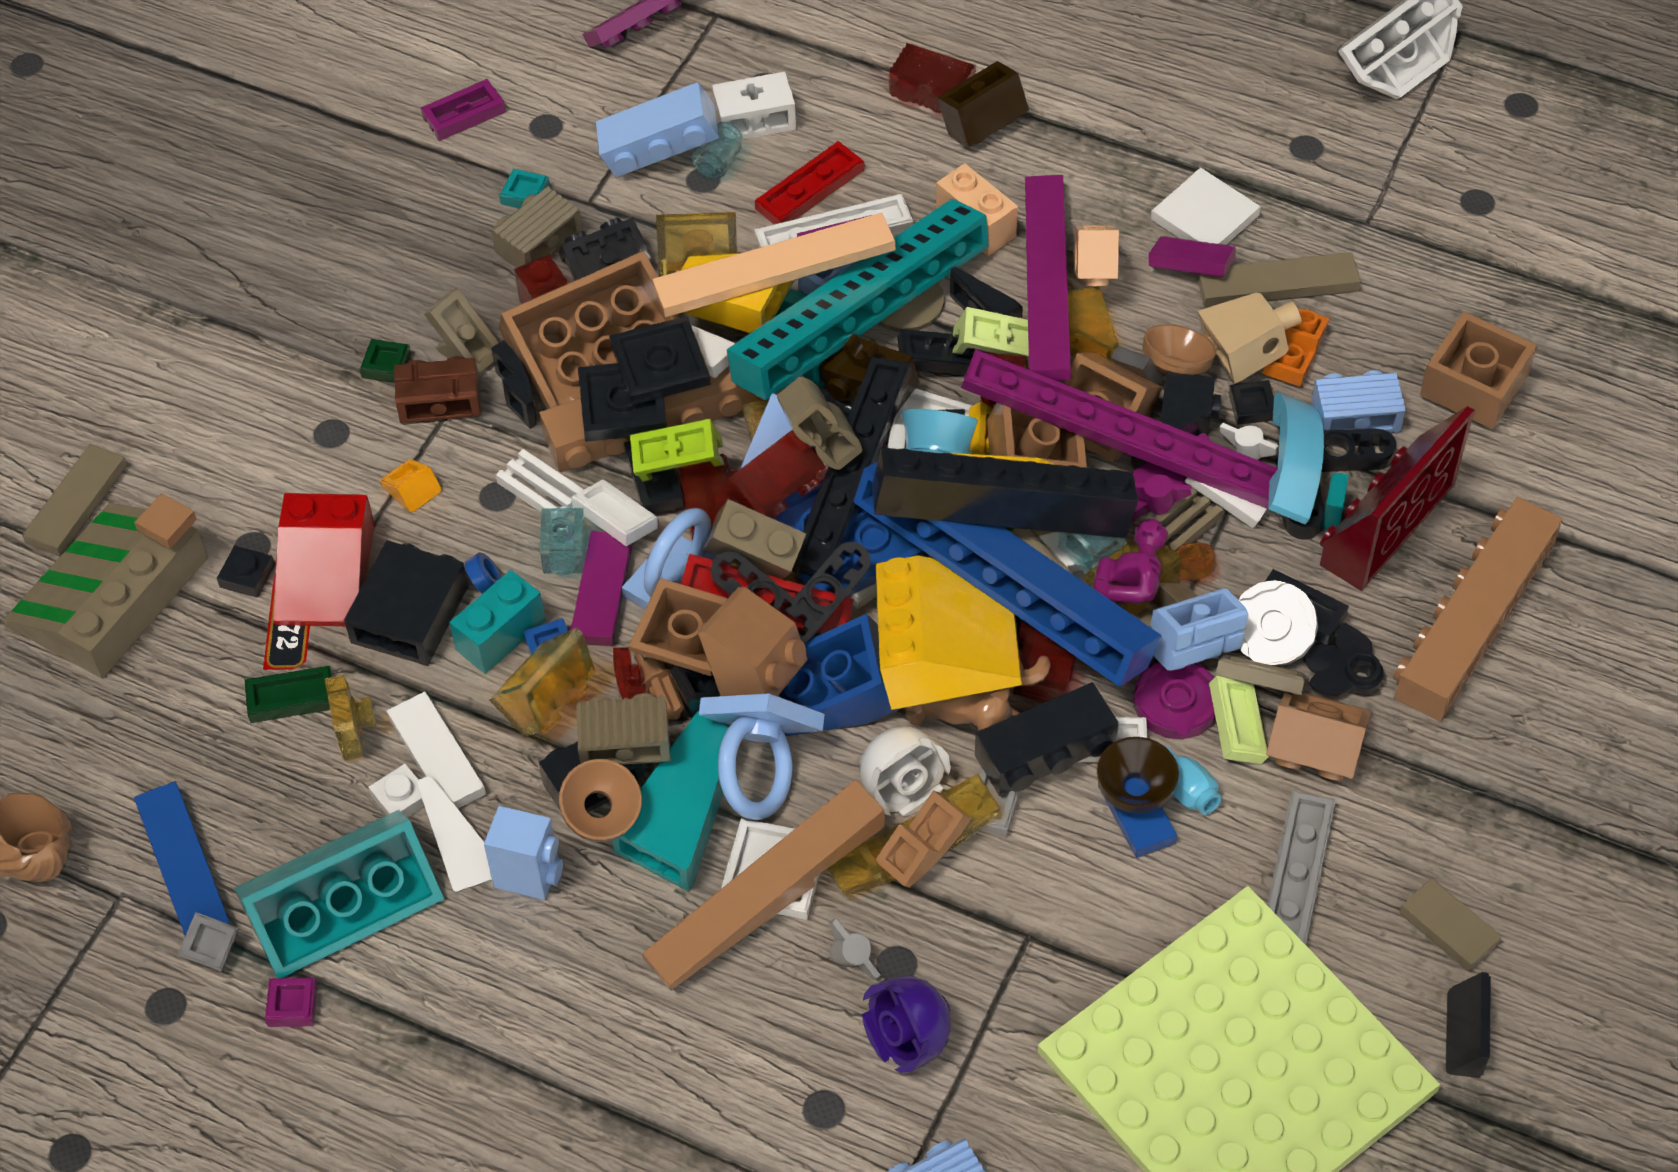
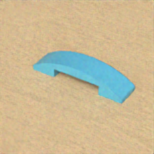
M1277 391L1274 395L1272 424L1280 427L1278 470L1269 481L1268 509L1306 524L1312 513L1322 470L1324 453L1322 419L1314 406Z

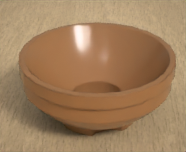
M1169 324L1153 326L1146 331L1143 339L1142 351L1144 355L1151 357L1163 377H1166V372L1198 376L1210 369L1216 355L1214 344L1206 336L1183 326Z
M608 759L589 760L576 766L566 776L559 792V808L566 825L575 834L590 841L604 842L625 834L635 823L641 809L642 795L634 775L621 764ZM593 793L605 795L611 803L609 814L602 818H595L589 815L584 806L585 799Z

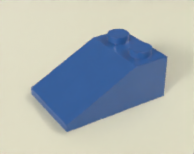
M866 613L810 639L805 643L808 660L777 696L825 714L823 730L868 724L899 710L891 709L880 671L878 624ZM811 732L784 733V734H785V736H792V735H798V734H804V733H811Z

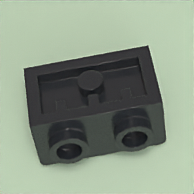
M620 217L611 219L600 226V230L588 235L585 231L574 233L564 240L565 244H562L559 252L561 261H566L574 281L642 251L646 253L650 263L652 260L633 217L622 221Z

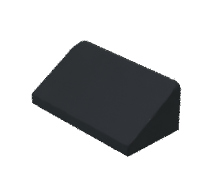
M1481 972L1453 986L1447 993L1446 1072L1450 1075L1480 1078L1489 1061L1491 976L1487 972Z

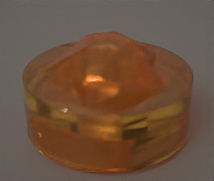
M1195 542L1180 547L1173 555L1176 574L1183 579H1202L1212 574L1217 567L1215 551L1213 547L1205 543Z

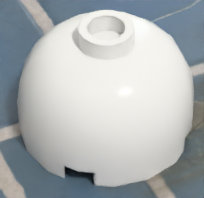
M901 726L891 728L879 734L863 753L859 768L862 786L884 809V814L891 816L890 812L899 811L902 816H908L920 811L933 790L941 793L943 787L939 782L943 778L944 771L949 775L951 765L949 755L932 736L916 728Z

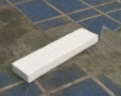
M898 194L754 229L758 248L795 238L797 233L881 212L892 235L900 234L912 226L914 221L903 195Z

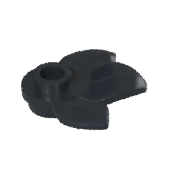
M1345 623L1339 626L1335 645L1313 644L1305 656H1303L1306 666L1315 673L1309 682V686L1324 695L1339 696L1349 691L1370 693L1379 688L1383 681L1384 670L1379 659L1372 654V642L1361 631ZM1355 673H1364L1367 677H1362Z

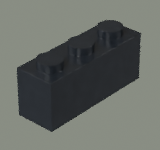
M1091 682L975 732V757L999 796L1010 791L1019 792L1028 788L1035 780L1051 773L1054 775L1061 774L1078 761L1090 756H1101L1103 751L1117 740L1118 721L1095 684Z

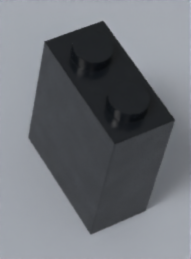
M386 540L344 619L350 643L428 666L449 626V622L452 620L469 587L464 562L447 554L436 555L420 550L409 543L398 544Z

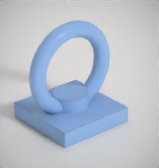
M687 509L677 515L666 526L654 544L649 557L623 585L622 594L624 598L645 610L660 578L681 584L689 553L711 560L717 557L703 549L711 531L710 517L703 509ZM694 525L695 532L691 542L681 535Z
M772 694L701 698L700 716L730 726L722 739L719 749L718 775L726 800L738 814L748 819L761 820L770 817L782 806L790 790L793 772L791 750L784 733L823 731L825 714ZM742 739L770 743L774 754V782L767 797L760 802L749 800L742 792L737 779L736 756Z

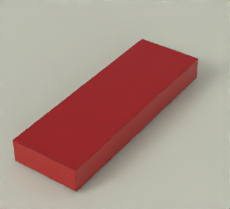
M837 141L755 200V210L774 225L795 220L865 170L864 160Z

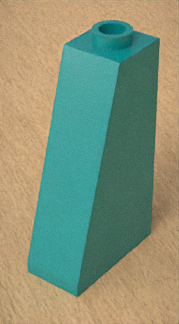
M697 711L670 748L671 761L660 762L641 787V809L633 826L625 834L612 840L615 853L688 892L694 885L723 797L718 775V755L722 739L730 727L729 725L700 716L699 711Z

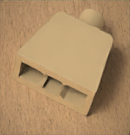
M1253 293L1197 311L1203 335L1214 344L1216 358L1234 383L1242 381L1286 355L1289 348L1285 330L1302 323L1299 310L1293 301L1272 309L1261 293Z

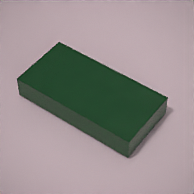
M331 666L244 679L247 716L250 723L336 709Z

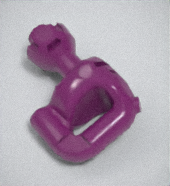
M1148 519L1141 522V525L1137 524L1134 541L1139 548L1138 552L1124 553L1116 560L1102 557L1098 562L1094 578V589L1113 602L1138 604L1152 601L1158 591L1162 574L1161 562L1155 556V553L1165 545L1168 537L1166 528L1161 526V523L1156 519ZM1116 582L1119 585H1111V583Z

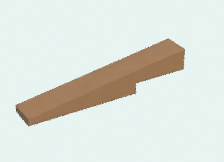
M855 779L642 953L643 959L671 991L815 887L814 878L883 829L884 809Z

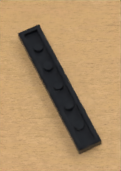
M877 357L871 358L847 418L861 444L862 452L840 470L828 466L803 529L806 536L792 568L793 572L813 576L835 549L847 542L860 509L853 501L863 470L878 462L881 447H884L913 372L910 363ZM827 569L825 573L834 576L832 571Z

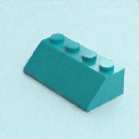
M400 810L392 812L234 887L246 916L277 978H283L444 900L411 822Z

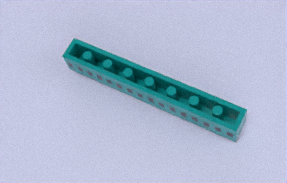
M950 199L895 236L896 250L856 262L729 347L727 355L731 381L754 395L767 400L771 397L772 393L776 394L799 376H802L843 348L853 333L859 337L949 275L952 268L955 266L959 268L988 248L986 214L955 199Z

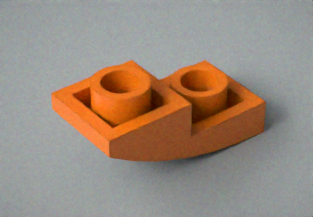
M1298 308L1302 323L1285 330L1289 348L1286 355L1265 366L1263 375L1301 387L1318 351L1330 318L1318 315L1308 309Z

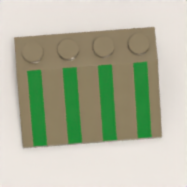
M109 502L8 613L2 622L6 627L103 679L208 559L199 531L191 526L169 549L137 531L134 522L146 509Z

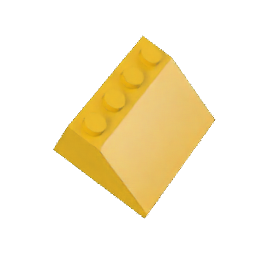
M917 555L907 558H892L887 562L876 563L880 671L892 710L1022 685L1014 613L934 558Z

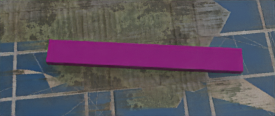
M1063 175L1025 177L1029 370L1056 381L1071 380Z
M975 349L961 385L962 389L1268 509L1269 481L1278 468Z

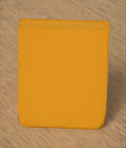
M408 459L379 481L381 486L410 512H414L442 491L430 466L413 459Z

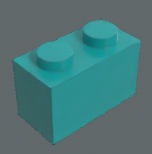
M510 570L452 619L449 624L455 650L486 674L524 641L523 630L542 625L546 618L541 593L513 570Z

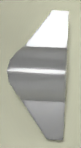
M837 919L831 920L828 924L835 939L830 952L832 960L839 965H856L871 979H877L881 974L868 959L871 953V944L868 938L863 934L848 933Z

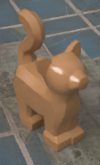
M1040 656L1034 667L1026 670L1020 661L1022 685H1035L1046 678L1051 666L1048 657ZM1009 688L905 707L907 711L906 716L913 725H920L925 718L931 717L952 725L972 723L977 727L978 731L1019 713L1012 709L1007 699L1010 693Z

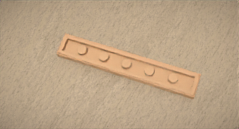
M881 212L652 279L653 286L664 316L668 317L896 250L895 239Z

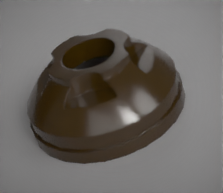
M1127 737L1117 740L1103 751L1098 761L1097 780L1102 795L1110 804L1125 812L1136 814L1149 813L1161 808L1172 798L1178 784L1179 770L1173 754L1161 743L1150 738ZM1139 778L1146 782L1149 790L1141 796H1133L1124 790L1123 784L1128 779Z

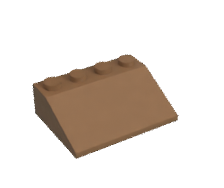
M644 251L501 313L499 331L503 339L520 359L531 386L547 409L581 398L578 367L617 363L610 345L609 335L680 318L678 314L668 317L664 316L652 280L658 278Z

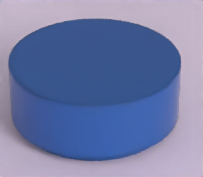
M478 552L465 561V569L471 582L482 594L501 578L495 563L484 553Z

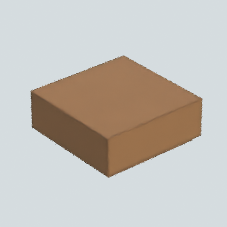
M161 493L134 523L138 532L171 549L197 518L192 509Z

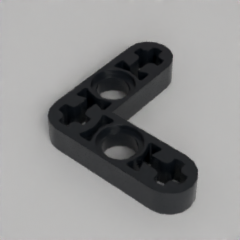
M1383 429L1323 430L1324 453L1321 472L1382 470L1391 465L1395 456L1397 444L1395 437ZM1333 444L1339 445L1347 453L1336 457L1328 454L1325 448ZM1355 446H1358V451H1357V453H1360V454H1354V452H1355ZM1371 446H1378L1379 451L1383 453H1376L1374 447ZM1279 452L1276 454V457H1275L1276 467H1277V468H1278V454H1279ZM1320 482L1309 519L1310 522L1303 524L1283 516L1286 531L1297 539H1312L1321 531L1324 508Z
M847 542L841 544L795 598L743 555L733 551L723 552L714 559L711 565L710 577L714 586L729 598L742 585L733 578H729L726 582L720 578L723 570L719 566L722 563L728 567L733 562L738 564L737 575L742 580L747 582L749 575L756 578V580L748 585L747 589L752 592L759 588L770 590L775 597V604L773 606L779 611L782 602L789 606L784 611V615L792 621H796L799 617L804 619L803 630L806 634L804 636L799 634L805 644L815 636L864 578L870 567V556L865 547L859 543ZM855 553L859 556L857 565L861 569L857 571L851 568L843 576L841 581L849 584L844 589L835 577L825 572L827 569H830L835 576L844 562L840 556L844 554L850 557ZM824 583L831 586L835 592L834 602L827 606L816 604L811 597V590L815 585Z

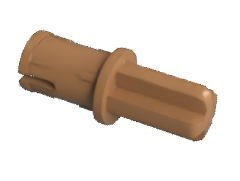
M634 653V659L638 663L644 677V690L656 697L660 695L665 696L668 721L679 719L683 714L684 704L675 686L671 670L668 669L663 661Z

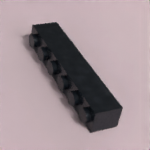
M881 447L872 483L874 515L1125 539L1138 503L1133 472L1085 468L1075 465L1045 464L1034 461L995 459L993 457L915 451L905 448Z

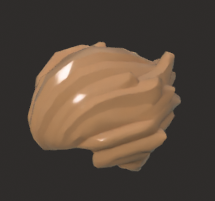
M17 792L4 795L0 799V876L2 878L9 876L18 880L36 882L51 881L59 876L67 860L68 851L72 848L68 832L73 831V825L70 823L67 813L40 794Z

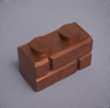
M453 356L445 361L425 362L423 360H412L407 364L394 365L395 402L400 423L481 416L480 380L475 358L466 359L462 356Z

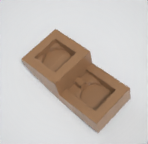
M933 790L909 827L901 824L898 825L875 859V862L903 886L909 888L941 859L965 830L972 817L944 794Z

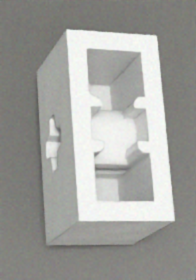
M785 72L712 85L717 125L723 143L796 130L795 102Z

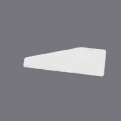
M432 776L417 780V786L453 891L457 892L492 880L484 841Z

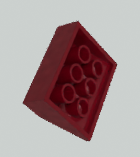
M1466 406L1421 434L1409 448L1403 446L1399 449L1391 462V468L1385 474L1379 472L1374 477L1368 487L1366 496L1362 500L1356 498L1349 505L1345 512L1344 520L1338 527L1331 525L1320 541V546L1323 547L1320 566L1360 591L1368 585L1455 486L1474 409Z

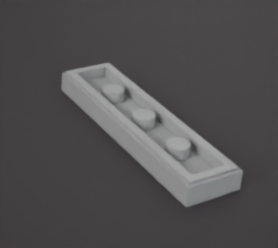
M1292 790L1267 906L1306 945L1336 799Z

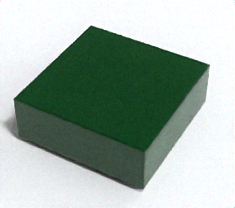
M371 339L360 367L361 377L395 383L394 365L408 363L411 355L409 344Z

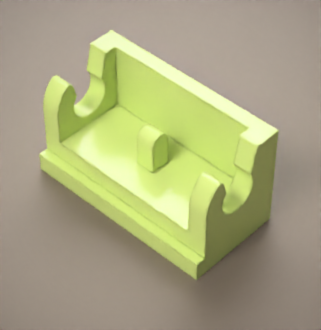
M966 307L953 327V337L959 338L953 348V353L962 355L966 348L1024 359L1021 367L1029 369L1028 320Z

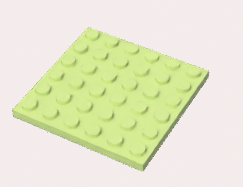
M1249 886L1245 887L1040 1042L1037 1050L1040 1056L1143 1172H1339L1435 1095L1440 1087V1083Z

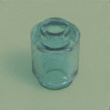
M717 123L719 139L698 146L692 154V161L697 171L703 176L709 178L723 177L740 152L743 137L740 130L731 123Z

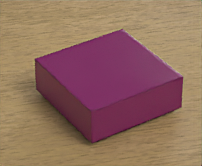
M315 977L269 978L265 1014L267 1027L314 1026L318 986Z

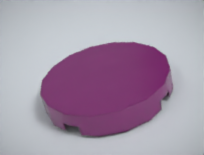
M1156 662L1143 671L1136 682L1134 708L1137 716L1146 717L1147 728L1164 738L1183 740L1199 736L1209 729L1216 719L1209 683L1215 677L1203 666L1196 663L1187 665L1179 670L1174 669L1170 671L1160 662Z

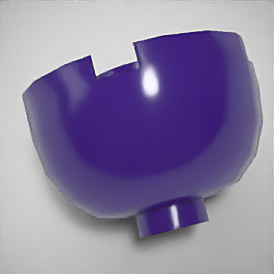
M910 975L897 976L871 985L864 993L863 1001L869 999V1011L862 1014L863 1025L869 1042L883 1062L888 1061L891 1057L900 1066L894 1070L900 1073L912 1072L934 1060L943 1051L948 1043L951 1032L950 1007L945 997L928 981Z

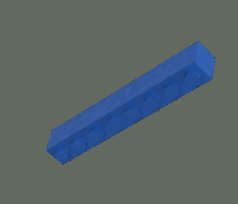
M878 462L864 468L853 501L856 505L1119 687L1148 669L1162 636L1160 633L1004 527L874 515L872 483Z

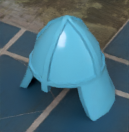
M907 409L901 412L905 428L906 449L935 453L971 454L969 447L978 422L976 418L932 409Z

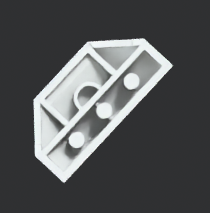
M1404 0L1344 43L1338 52L1359 83L1394 99H1398L1450 61L1457 33V21L1461 16L1463 6L1459 0Z

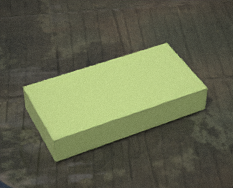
M1216 676L1209 683L1223 758L1262 764L1269 756L1266 755L1267 745L1254 684Z

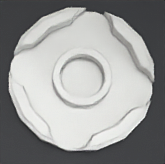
M1274 580L1258 583L1242 594L1239 601L1247 608L1249 613L1246 628L1242 629L1244 636L1240 648L1245 656L1253 661L1278 667L1290 665L1305 656L1315 641L1318 622L1316 610L1303 591L1293 585Z

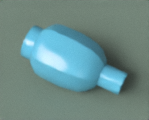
M1166 747L1173 754L1179 770L1178 784L1173 795L1190 810H1198L1203 815L1213 812L1222 800V796L1218 793V781L1195 759L1186 756L1178 757L1169 747Z

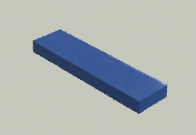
M174 781L135 796L134 800L184 935L186 936L195 912L231 925L177 782Z

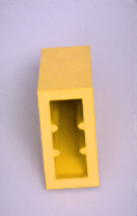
M737 254L689 256L681 271ZM794 280L682 313L752 333L775 317Z

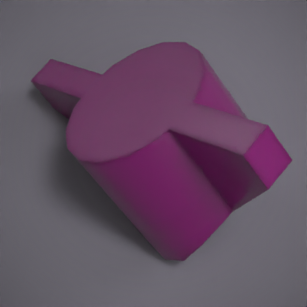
M1162 474L1149 477L1145 483L1135 482L1137 497L1145 500L1149 509L1157 515L1165 514L1171 509L1174 502L1191 496L1193 491L1192 485L1173 484L1168 476Z

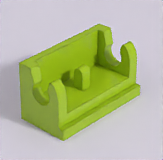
M711 419L630 435L633 471L642 481L652 480L651 473L708 461H711L714 467L724 465V461L718 451V448L723 447L722 436Z

